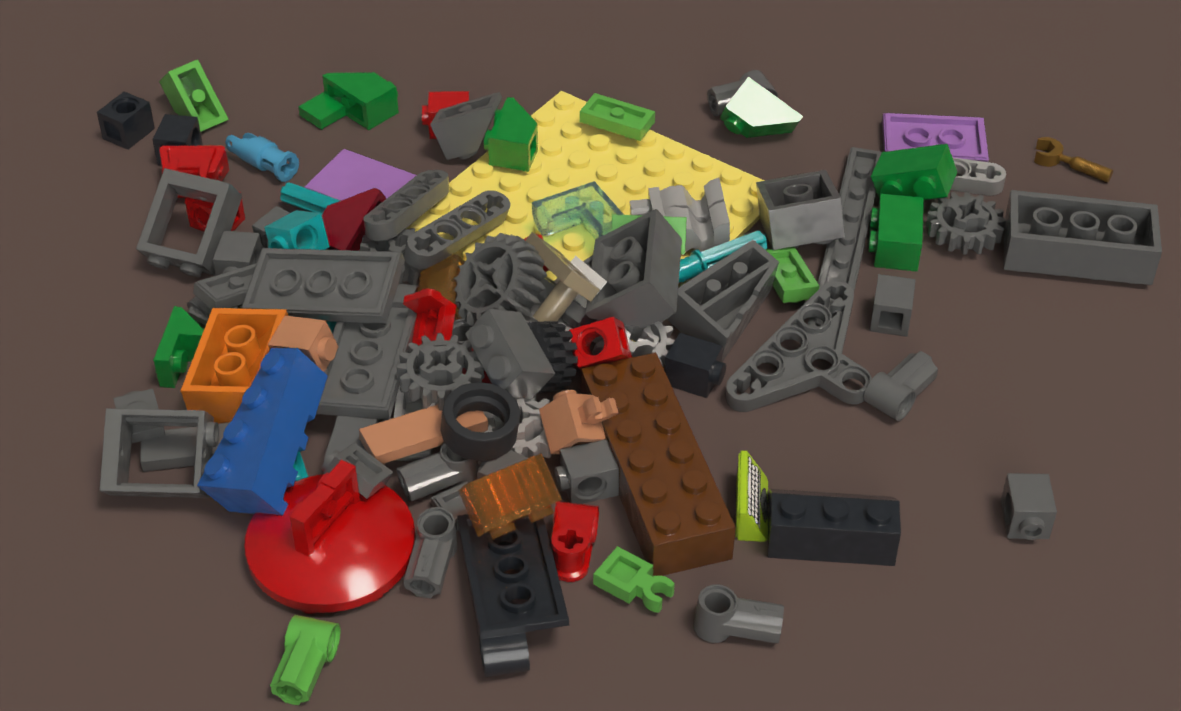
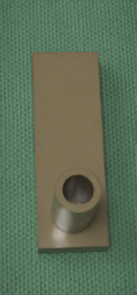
M532 232L526 241L535 247L539 252L538 255L545 261L544 265L559 279L533 317L539 322H558L578 294L591 302L600 289L559 250Z

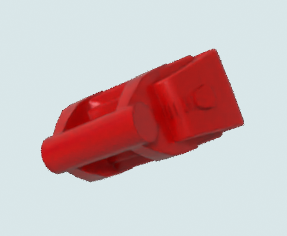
M222 145L160 147L162 174L164 168L223 181L229 172L226 149ZM178 195V198H187L185 196Z

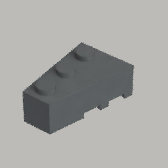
M751 240L678 288L676 313L667 320L683 334L722 345L723 362L770 293L779 261L756 241Z

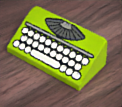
M741 450V453L738 455L736 478L735 537L740 541L765 542L768 539V479L748 451Z

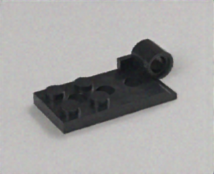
M536 504L458 515V529L475 611L484 676L491 677L530 671L525 632L570 626L541 506ZM504 541L513 543L507 546L498 545V543ZM513 569L519 571V573H517V574H505V573H503V572H505V571H507V570H513ZM514 599L527 600V602L523 604L509 603Z

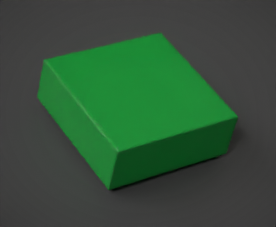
M325 92L298 106L299 115L321 130L346 116L345 105Z

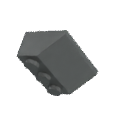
M658 209L595 239L591 269L605 279L607 283L591 302L587 300L585 313L589 318L603 320L615 317L622 321L624 325L645 328L658 321H664L676 313L682 238Z

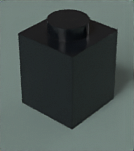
M679 333L665 357V373L671 386L708 398L714 385H720L725 376L727 365L722 362L723 346Z

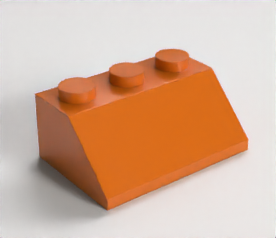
M212 308L181 388V394L187 410L206 411L214 417V422H218V424L232 421L242 403L245 391L251 386L260 369L262 359L270 350L268 347L269 341L284 316H288L287 309Z

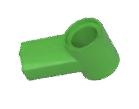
M299 615L292 617L286 631L285 652L270 684L272 694L280 697L285 703L300 705L302 702L309 701L324 663H331L337 653L341 628L338 623Z

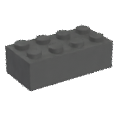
M1017 190L1010 191L1005 214L1004 270L1153 285L1162 254L1158 205Z

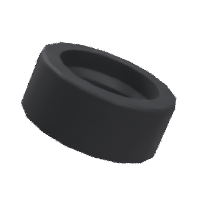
M482 382L464 384L454 389L444 401L440 429L443 441L452 452L465 459L476 461L497 459L508 453L516 443L521 412L517 400L507 390L495 384ZM479 410L499 417L504 426L493 432L481 433L463 427L456 418L465 412Z

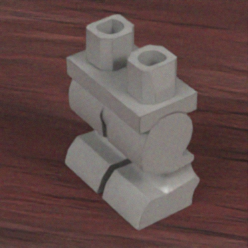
M719 178L710 180L704 185L705 194L701 200L695 201L683 185H675L664 188L661 191L659 187L648 188L649 199L630 201V215L643 216L658 209L663 216L687 217L685 252L691 248L702 252L730 241V222Z

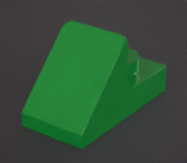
M174 306L153 359L159 386L164 388L176 387L180 373L186 372L188 361L192 362L204 331L182 307Z

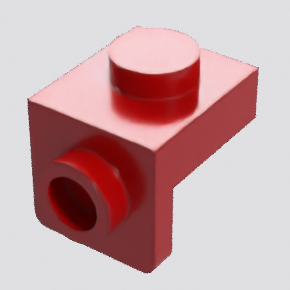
M422 289L420 292L404 296L403 305L417 313L412 343L421 345L422 336H427L430 341H434L438 333H442L444 340L449 341L451 339L457 305L434 289Z

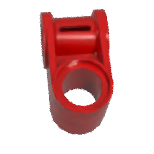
M557 501L551 545L559 580L576 582L587 575L593 543L595 544L597 537L599 506Z

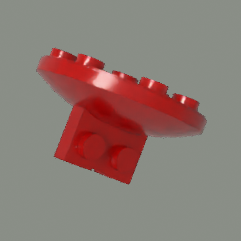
M342 459L330 473L306 477L295 481L294 486L287 487L283 500L288 503V506L283 516L255 512L245 535L244 546L247 565L256 584L264 593L277 602L307 614L345 611L382 598L407 571L416 540L414 520L403 499L386 485L368 499L359 493L356 466Z

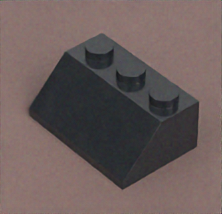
M769 489L768 558L895 566L901 537L900 501L891 496Z

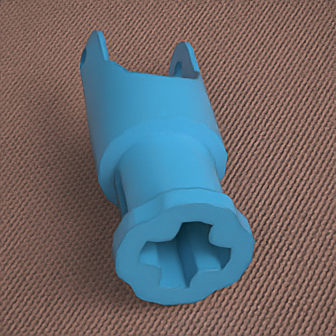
M245 133L242 139L234 135H229L226 138L225 144L230 152L261 171L268 170L274 173L281 182L291 180L298 171L299 159L296 154L278 149L274 142L264 137Z

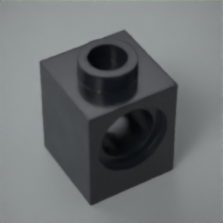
M125 91L97 111L102 138L127 150L155 129L150 102Z
M164 115L152 139L158 166H162L159 151L161 146H197L203 144L198 117Z

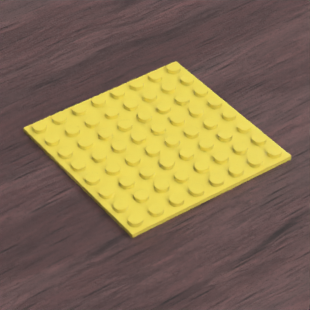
M560 91L531 115L538 124V152L529 172L489 165L487 151L449 183L450 192L406 229L414 228L416 232L482 192L494 190L504 194L511 203L506 220L498 227L443 261L458 268L457 265H463L467 259L465 253H473L475 251V243H484L488 235L496 237L499 233L525 239L532 232L534 234H542L544 241L559 250L570 262L575 256L584 261L593 255L595 239L612 231V214L630 215V201L649 199L648 188L659 187L661 191L669 186L683 185L696 201L701 200L704 196V185L710 180L719 178L730 222L731 241L743 236L760 219L756 182L765 180L652 130H649L642 140L639 141L581 123L580 110L587 102ZM462 219V221L467 224L478 225L475 221L471 219ZM444 232L437 233L444 239H454L450 234ZM691 248L685 252V255L681 254L680 259L691 256V252L695 249ZM550 270L546 272L548 274L547 277L554 281L557 279ZM689 280L679 283L678 288Z

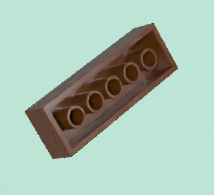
M657 353L581 368V394L599 397L600 403L608 398L615 399L618 414L603 420L602 425L606 439L619 467V497L644 559L653 565V576H664L732 560L735 524Z

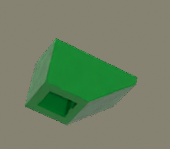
M507 97L502 109H497L492 130L486 131L484 150L488 151L489 165L529 172L538 152V124L515 98Z

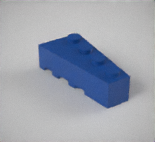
M271 348L262 359L260 369L251 386L245 391L242 403L235 416L225 428L223 438L214 455L206 463L204 473L197 486L229 512L249 514L257 512L283 516L288 506V503L283 500L286 488L294 486L298 474L293 465L297 453L305 451L309 438L304 430L307 422L315 419L328 375L298 348Z

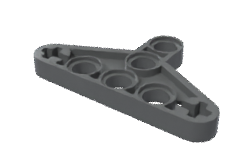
M839 280L829 281L824 284L729 378L726 385L727 404L738 412H748L816 387H821L847 404L862 403L865 390L872 377L864 367L842 354L853 307L854 291L848 283ZM830 298H831V299H833V300H835V301L831 304L830 310H829L828 307H829V302H830ZM818 317L824 324L819 327H811L804 323V319ZM791 339L799 342L801 347L797 350H787L781 346V342ZM817 359H825L832 364V367L827 370H818L811 363ZM762 363H771L778 370L772 374H764L757 369V366ZM847 379H856L864 387L860 390H850L843 385V382ZM752 380L753 383L751 384L750 394H748L744 391L750 386V382ZM737 390L739 392H744L741 395L736 394Z

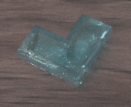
M595 181L532 202V215L538 231L546 237L582 224L593 238L597 239L612 231V214L624 215Z

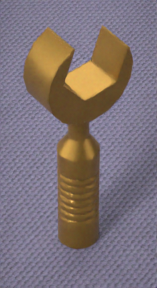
M1038 138L1036 150L1048 151L1049 153L1036 151L1034 159L1036 164L1052 167L1062 161L1068 163L1076 171L1105 182L1110 181L1113 174L1112 169L1078 156L1071 158L1063 155V145L1054 138Z

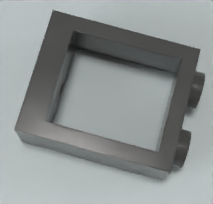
M164 168L136 249L148 258L147 263L154 267L168 269L169 265L180 267L179 271L193 277H201L202 273L215 276L213 264L215 252L223 231H231L243 195L230 183ZM178 195L214 203L197 254L161 246Z
M106 408L100 491L110 496L209 498V495L201 490L197 484L204 473L206 463L212 456V447L218 445V422H214V417L203 410ZM133 425L197 427L193 484L128 483Z

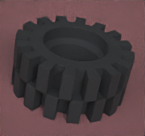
M557 321L527 322L556 373L538 393L555 392L565 389L564 386H569L572 382L569 376H575L577 371L572 367V364L578 363V356H573L572 353L573 350H577L576 343L569 342L573 337L571 331H565L566 326L558 324Z

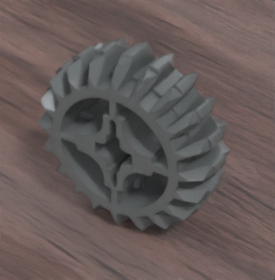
M499 233L496 237L488 235L484 243L476 242L475 251L473 253H465L467 259L463 265H457L460 273L452 279L457 287L450 294L455 300L454 304L457 305L458 317L460 319H467V324L470 325V328L488 308L521 312L523 316L532 317L531 308L534 304H541L537 296L546 289L541 281L548 275L542 268L545 261L538 255L539 252L535 247L519 236Z

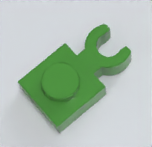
M618 546L593 574V585L628 604L638 596L642 599L644 606L653 612L659 613L662 610V598L655 595V593H663L670 598L674 595L675 584L671 579L665 576H653L652 564Z

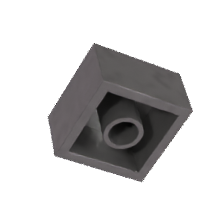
M826 170L756 182L760 221L773 250L793 246L798 248L799 245L810 243L828 244L834 241V239L845 237L841 197Z

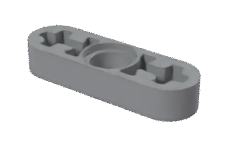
M953 158L957 173L962 176L955 177L950 189L951 191L988 196L997 195L1003 191L1006 171L1002 166L990 162Z

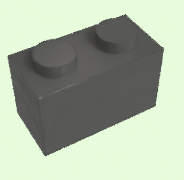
M488 308L465 333L491 383L507 390L515 398L532 399L556 374L521 312Z

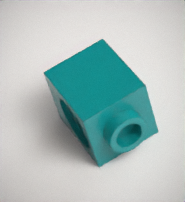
M295 210L264 227L268 239V248L325 250L330 247L321 213Z

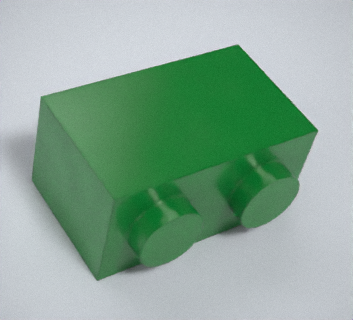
M948 144L882 152L872 172L871 179L879 199L880 194L923 197L924 200L944 198L950 192L957 175V169Z
M880 194L879 208L872 207L870 216V229H876V231L870 230L868 252L875 253L874 267L918 272L923 239V197Z

